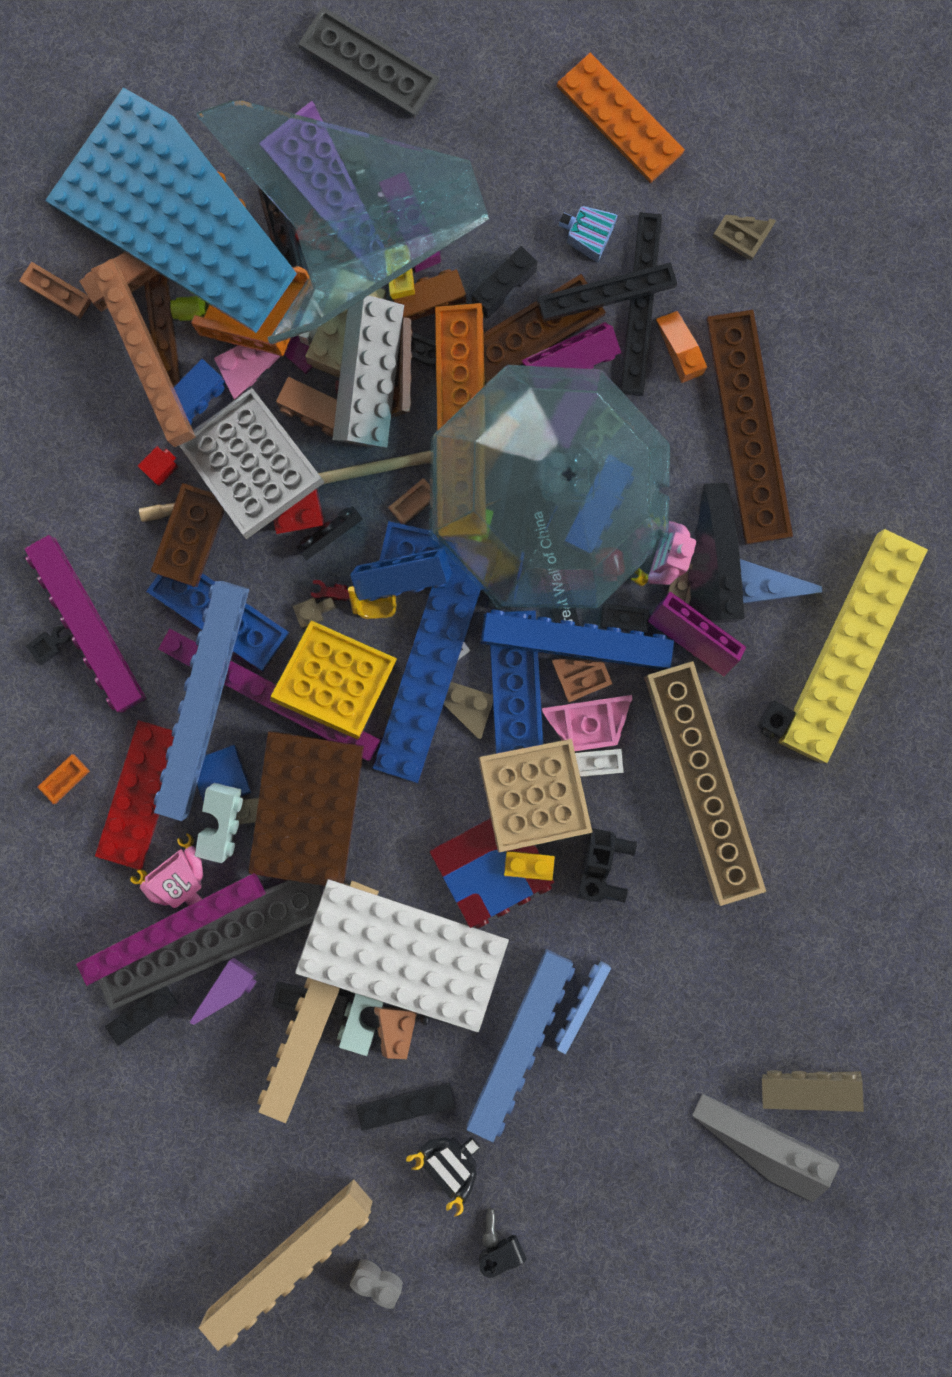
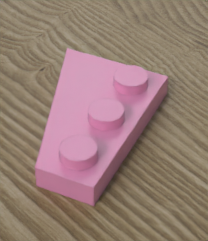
M238 345L214 359L235 400L249 386H252L257 381L256 379L281 356Z

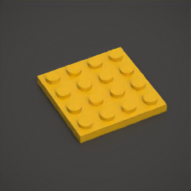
M311 620L277 683L270 701L358 740L397 658Z

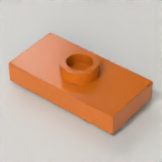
M71 754L37 788L52 804H56L90 770L74 754Z

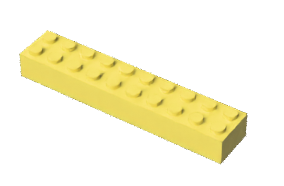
M886 529L877 533L793 710L796 713L785 733L780 737L779 744L819 763H828L928 549Z

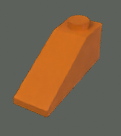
M675 311L657 318L656 322L681 383L703 375L707 365L697 342L679 312Z

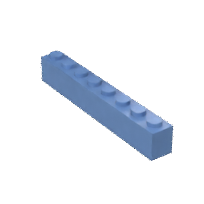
M548 949L545 950L469 1118L467 1131L491 1142H494L496 1136H501L505 1127L504 1117L506 1113L511 1114L515 1105L513 1097L516 1091L521 1092L525 1083V1078L522 1077L526 1069L530 1070L534 1063L535 1056H533L535 1048H540L544 1041V1028L546 1025L550 1026L554 1019L555 1012L552 1010L555 1004H560L563 999L565 990L562 988L565 981L570 982L574 974L575 968L572 967L573 962Z

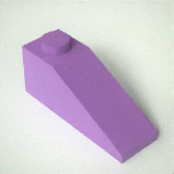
M235 958L229 960L190 1023L193 1025L241 997L245 991L250 993L257 982L254 980L257 973Z

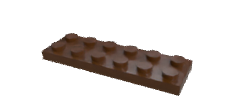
M580 274L550 293L588 283L583 275ZM536 301L483 333L485 384L488 387L523 366L521 360L566 340L605 316L606 311L603 307L543 322Z

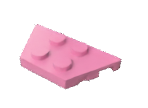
M632 695L542 708V713L562 741L572 739L574 751L618 745L632 701Z

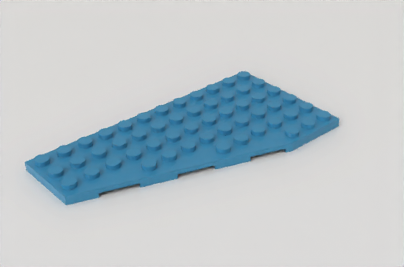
M124 87L45 200L55 209L257 333L297 274L175 117Z

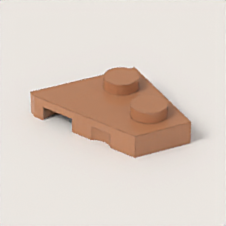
M551 659L568 702L612 684L605 664L602 661Z
M375 1007L374 1013L378 1016L380 1027L377 1029L378 1035L381 1038L382 1056L391 1059H407L417 1012L401 1008Z

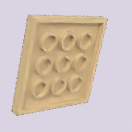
M572 739L478 758L498 853L592 833Z

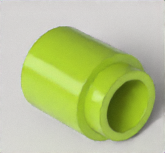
M197 296L177 297L176 300H171L173 319L190 321L193 320L194 315L203 317V314L207 312L205 301Z

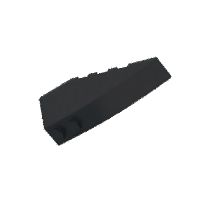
M704 484L698 512V525L695 530L696 545L691 559V564L693 565L692 569H689L687 577L691 595L689 606L713 623L737 622L744 619L739 546L728 484Z

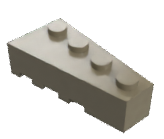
M770 1070L767 1071V1074L762 1075L763 1109L864 1112L861 1071H821L817 1073L793 1071L792 1073L782 1074L781 1071Z

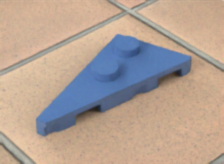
M740 559L743 604L822 593V586Z

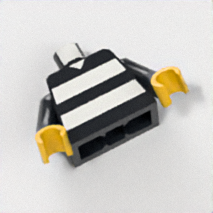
M472 1136L462 1145L455 1137L451 1139L447 1137L435 1138L426 1142L417 1151V1154L407 1156L406 1162H410L415 1158L416 1165L411 1170H419L423 1166L450 1199L454 1197L455 1200L446 1205V1210L449 1211L452 1205H455L457 1207V1212L454 1214L455 1217L463 1212V1204L473 1189L477 1172L476 1161L471 1156L481 1147Z

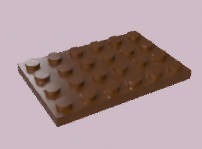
M273 731L268 732L248 874L255 873V875L326 886L328 879L342 884L345 883L364 745Z

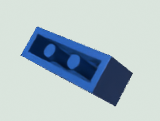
M203 359L174 387L190 425L192 424L191 419L197 413H203L209 405L208 402L213 397L220 396L226 385L222 376Z

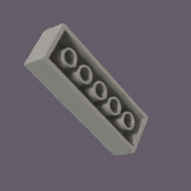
M365 294L349 297L332 440L367 447L387 448L404 311L403 304Z

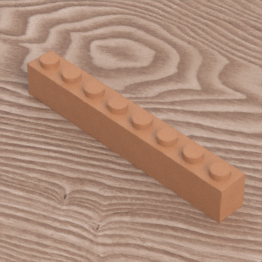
M113 259L92 268V273L167 441L176 447L196 438L122 270Z

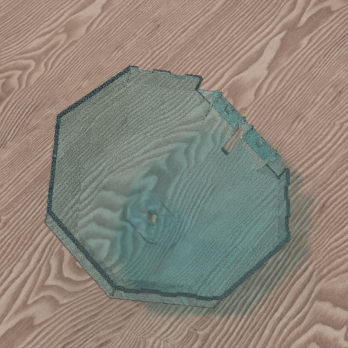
M506 365L431 438L429 535L445 549L446 553L493 600L498 608L597 609L668 540L669 496L659 492V489L669 487L670 444L602 369ZM567 468H570L575 473V477L571 478V482H568L567 478L562 476V472L567 471Z

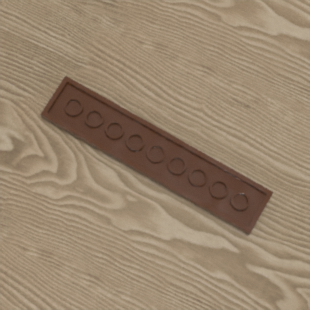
M754 309L708 316L706 322L745 545L792 538L793 533Z

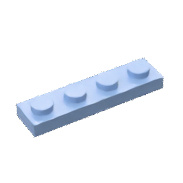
M600 961L599 965L594 964L588 976L591 978L588 986L583 985L577 996L580 999L576 1008L571 1007L566 1017L568 1023L565 1029L560 1028L554 1041L557 1042L556 1048L558 1051L564 1054L567 1053L611 970L608 964Z

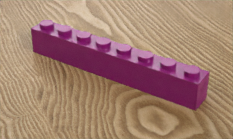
M47 535L26 547L25 551L28 555L26 560L32 569L37 570L39 574L37 577L38 582L44 589L47 588L51 596L48 597L50 603L55 609H59L62 617H60L62 624L66 629L70 628L73 634L71 639L76 648L83 651L85 655L83 660L90 670L93 669L97 677L94 678L96 684L101 690L104 689L108 695L106 701L113 711L116 709L117 712L123 713L147 699L56 538Z
M253 873L90 956L76 965L86 986L260 898L266 892L258 876Z

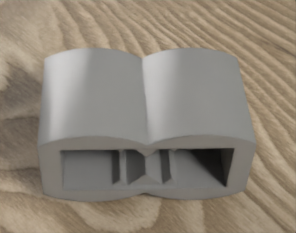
M360 1259L350 1282L351 1288L356 1293L365 1297H372L378 1305L389 1309L394 1308L401 1294L403 1284L402 1280L394 1273L381 1271L375 1263Z

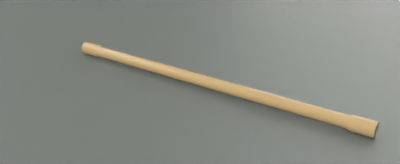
M438 449L318 474L325 482L323 484L416 466L438 461ZM175 503L139 508L141 521L147 522L170 516Z

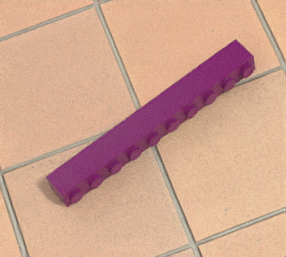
M169 628L158 650L190 666L193 655L197 653L198 645H196L195 641ZM230 660L224 685L328 740L364 745L363 758L368 761L372 759L381 742L380 739L362 731L357 740L270 701L276 684Z

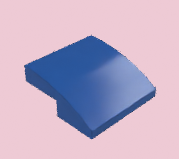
M235 745L204 757L197 783L203 803L206 789L213 783L241 789L240 797L251 793L247 775L242 767Z

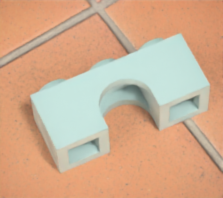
M213 783L206 789L202 812L214 815L218 820L219 828L212 829L206 827L198 834L195 857L223 863L228 857L232 856L235 848V843L232 842L233 835L236 834L239 826V821L236 820L237 812L240 811L243 803V798H240L241 789Z
M354 993L353 1003L348 1002L344 1016L348 1017L346 1026L341 1025L337 1039L341 1040L339 1048L367 1056L376 1028L369 1027L362 1022L361 1011L366 1007H382L384 1002Z

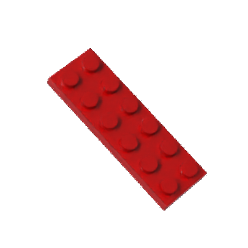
M138 720L95 857L142 870L159 814L154 813L156 808L154 798L161 789L160 776L168 763L166 753L173 744L172 730Z

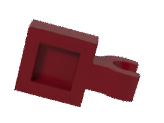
M313 580V585L321 586L319 593H311L313 598H332L333 600L350 602L348 586L334 584V588H327L322 581Z

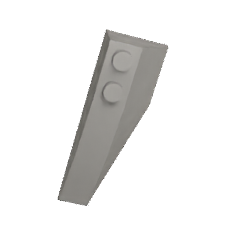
M704 1094L701 1095L692 1115L769 1181L811 1202H814L830 1187L839 1168V1164L833 1157Z

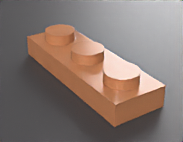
M33 262L30 263L19 280L24 286L79 319L82 318L92 302L87 294Z

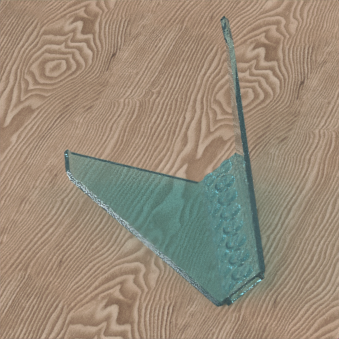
M243 100L228 101L197 112L198 119L205 124L295 227L305 257L310 278L303 285L273 334L267 337L270 344L315 330L489 220L470 160Z

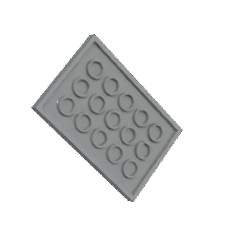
M253 388L195 428L193 432L196 438L179 445L245 539H248L325 483Z

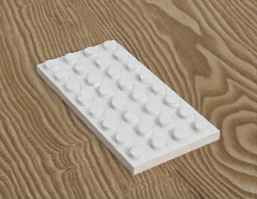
M328 879L295 973L479 1032L509 940Z

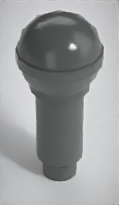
M488 1208L486 1213V1231L482 1237V1242L485 1247L494 1248L498 1244L499 1238L495 1231L494 1209Z

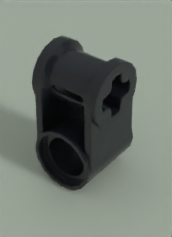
M511 1235L508 1237V1240L506 1238L501 1240L496 1247L487 1248L479 1255L480 1272L485 1277H496L509 1269L518 1267L526 1261L527 1257L517 1236ZM490 1259L491 1262H494V1265L490 1267L489 1264H486V1260Z

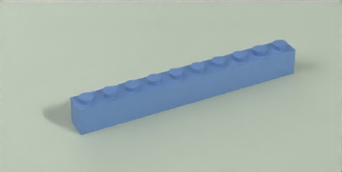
M215 581V585L213 584L209 590L208 597L211 600L209 608H206L203 613L202 621L205 622L204 627L196 639L198 649L190 662L192 672L184 685L186 695L178 707L180 717L172 730L174 740L166 753L168 763L160 776L161 789L154 798V805H156L154 813L179 821L189 817L248 597V588L224 581Z

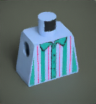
M581 206L576 217L563 213L558 226L570 231L567 244L598 263L614 229L618 215Z

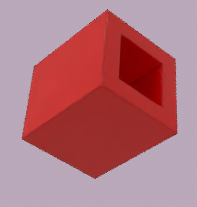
M156 446L138 467L160 486L178 468L174 462L177 458L167 448L162 451Z

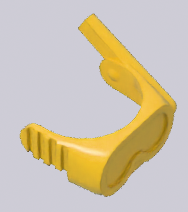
M354 586L348 588L353 614H358L364 619L389 618L395 614V595L374 601H368V599L359 601L356 597Z

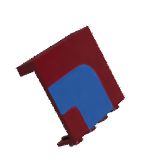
M491 818L429 851L470 928L473 926L476 929L483 927L489 923L488 918L497 915L499 918L510 912V906L516 903L518 906L529 902L531 895L536 892L539 895L551 890V884L555 883L554 880L504 876L506 851L498 853ZM535 845L508 850L511 852L539 854Z

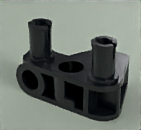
M592 828V833L588 835L577 898L599 903L604 901V899L625 903L628 888L607 885L606 879L611 871L614 852L634 856L637 841L616 838L614 832ZM594 848L606 850L604 863L596 861L597 856L593 854ZM590 883H594V886L597 888V891L593 892L592 895H588V891L585 890V887L589 886Z

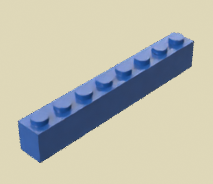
M491 610V613L484 615L481 644L658 670L671 668L674 640L667 639L666 635L653 634V637L644 636V632L630 631V634L621 633V629L615 627H607V630L598 629V625L584 624V627L575 626V622L568 620L554 623L551 622V618L538 617L537 620L528 619V615L515 613L514 616H507L504 611Z

